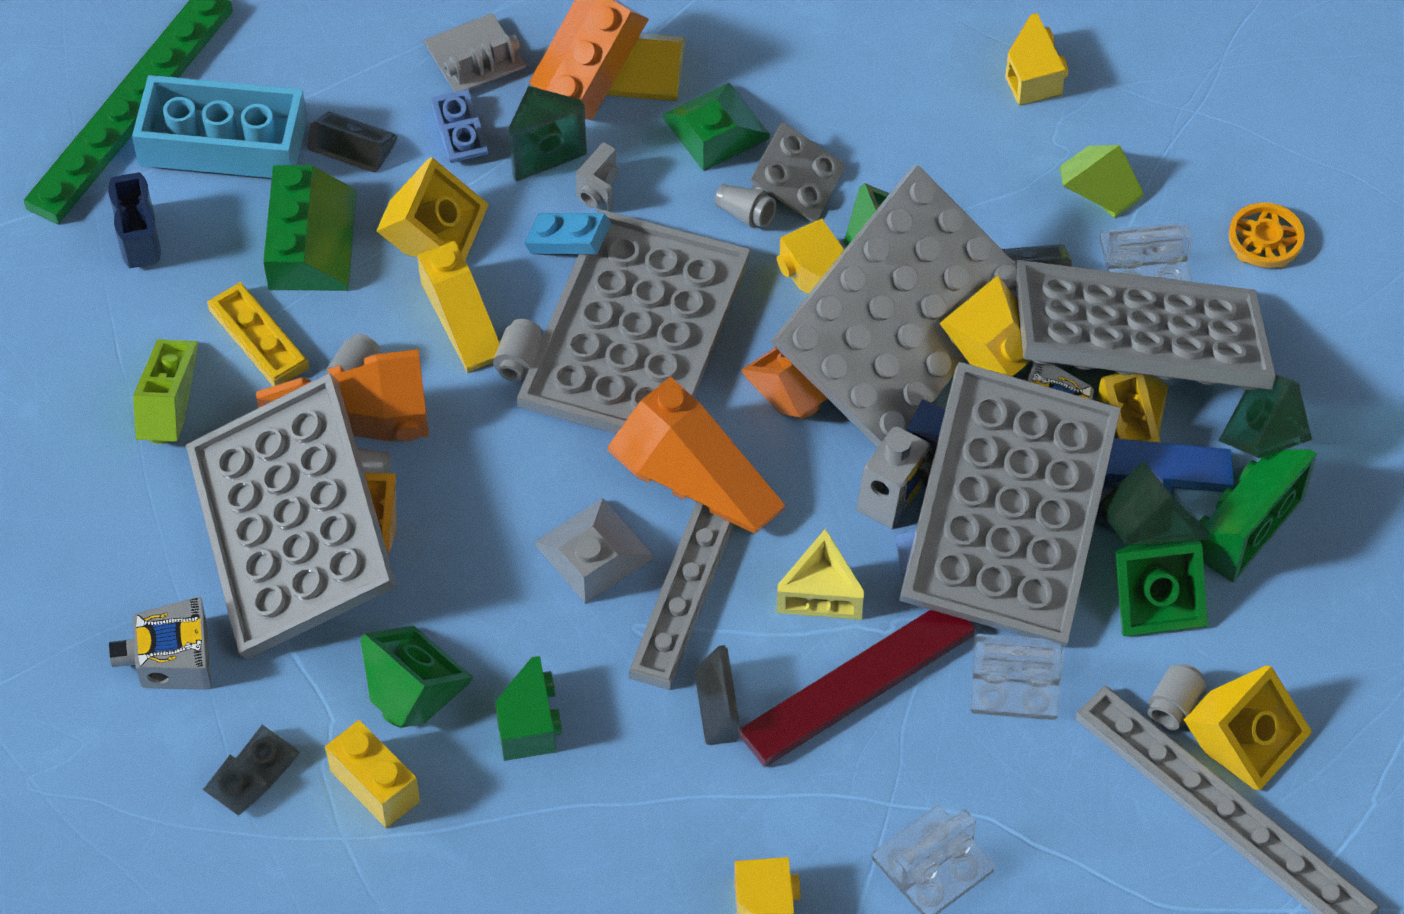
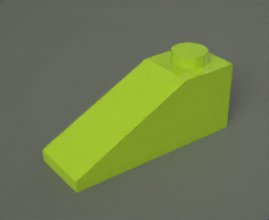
M157 339L133 394L136 440H149L155 444H165L170 441L177 442L185 423L198 341Z

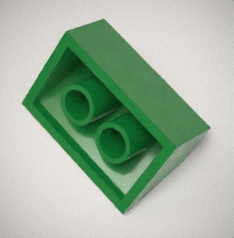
M273 165L263 259L268 290L349 291L357 199L356 189L313 165Z
M1310 449L1267 450L1258 462L1251 460L1244 468L1239 478L1241 482L1234 490L1228 487L1220 496L1215 507L1217 510L1210 518L1204 515L1193 529L1192 534L1202 543L1203 563L1234 583L1304 500L1317 453Z

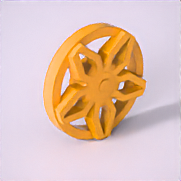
M1267 202L1250 204L1240 209L1232 218L1228 232L1229 243L1240 261L1258 267H1277L1278 269L1287 266L1288 263L1299 255L1305 237L1303 225L1292 211L1281 205ZM1261 213L1257 221L1244 219L1249 215ZM1278 216L1289 222L1292 227L1281 226ZM1237 235L1244 240L1242 245L1238 241ZM1296 244L1291 251L1286 252V247ZM1252 246L1257 248L1251 252L1247 250L1249 247ZM1275 249L1279 256L1276 257L1271 250ZM1262 251H1265V257L1260 256Z

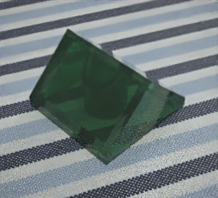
M532 86L527 87L509 126L512 175L516 182L587 155L585 105L582 100Z
M1275 374L1276 377L1272 390L1261 388L1245 390L1218 441L1257 458L1311 441L1312 436L1299 383Z
M1144 461L1100 501L1099 510L1125 545L1208 540L1209 532L1190 508Z

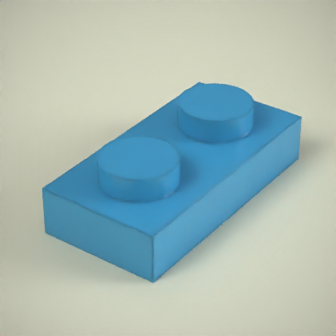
M538 213L524 244L531 254H598L612 223L605 213Z

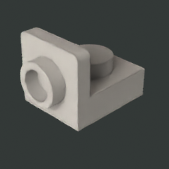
M602 142L575 173L576 197L590 208L610 211L613 208V188L611 184L618 173L616 149Z

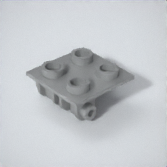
M493 13L423 40L454 92L466 89L471 90L526 68L525 63L516 51L520 49L518 39L515 35L508 37Z
M782 121L750 181L754 183L752 189L767 191L770 197L777 198L811 222H815L819 219L846 164Z

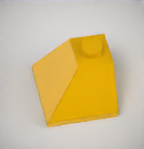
M431 157L424 162L390 199L376 231L405 255L413 257L455 241L464 260H466L489 204Z
M999 276L994 277L939 323L970 365L1012 377L1031 361L1023 357L1017 299Z
M1267 665L1211 690L1184 719V722L1204 753L1254 790H1261L1312 734V730L1272 666Z

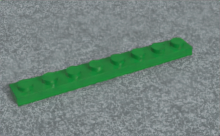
M189 0L25 197L23 201L26 210L53 223L60 224L132 136L148 75L179 78L232 14L231 1Z

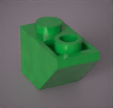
M540 656L531 657L495 701L504 761L555 753V736L562 735L559 710H550L548 698L555 697L552 672H543Z

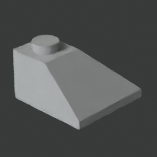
M604 498L535 541V546L585 604L653 560V554Z

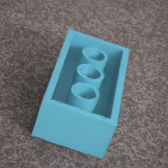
M148 75L132 134L138 165L272 178L273 165H297L308 119L303 89Z

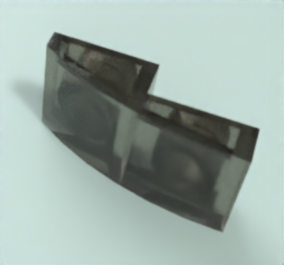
M262 724L236 758L231 754L228 756L203 790L239 816L277 781L300 752Z

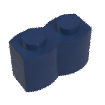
M140 172L111 177L108 193L114 214V227L124 263L129 268L157 264L161 256V246L146 179Z

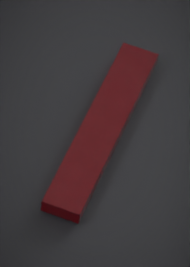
M929 610L739 729V736L765 768L974 636L975 628L968 620Z

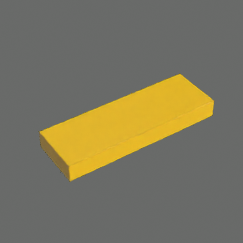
M242 282L237 283L207 301L209 311L272 386L288 382L309 369V363L305 356Z

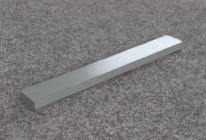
M1103 686L1077 711L1076 721L1313 914H1378L1380 910L1378 904L1109 687Z

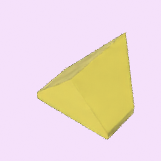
M826 528L778 583L777 613L862 620L864 590Z

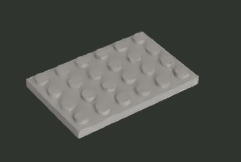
M916 165L908 170L770 342L878 448L893 427H900L906 431L921 400L933 403L953 377L957 364L959 362L964 363L966 360L939 323L996 276L1001 278L1015 297L1016 263L919 165Z
M598 209L597 213H605L612 224L598 254L578 255L542 338L532 369H529L519 391L517 406L617 434L638 403L670 376L695 398L750 260L749 248Z
M1022 260L1016 261L1017 277L1015 288L1023 357L1026 360H1032L1044 365L1051 363L1073 365L1084 370L1092 368L1114 370L1125 375L1134 373L1156 375L1165 380L1175 378L1196 380L1206 385H1214L1216 383L1236 385L1246 390L1258 388L1272 390L1276 375L1256 290Z
M959 362L955 369L899 601L1064 648L1069 640L1121 408Z
M331 373L186 444L238 653L245 659L258 655L397 588L338 380Z

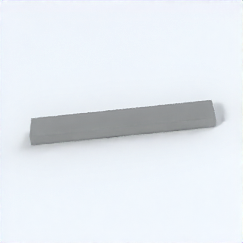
M697 501L629 670L630 679L671 690L734 527L733 523L710 513L709 507Z

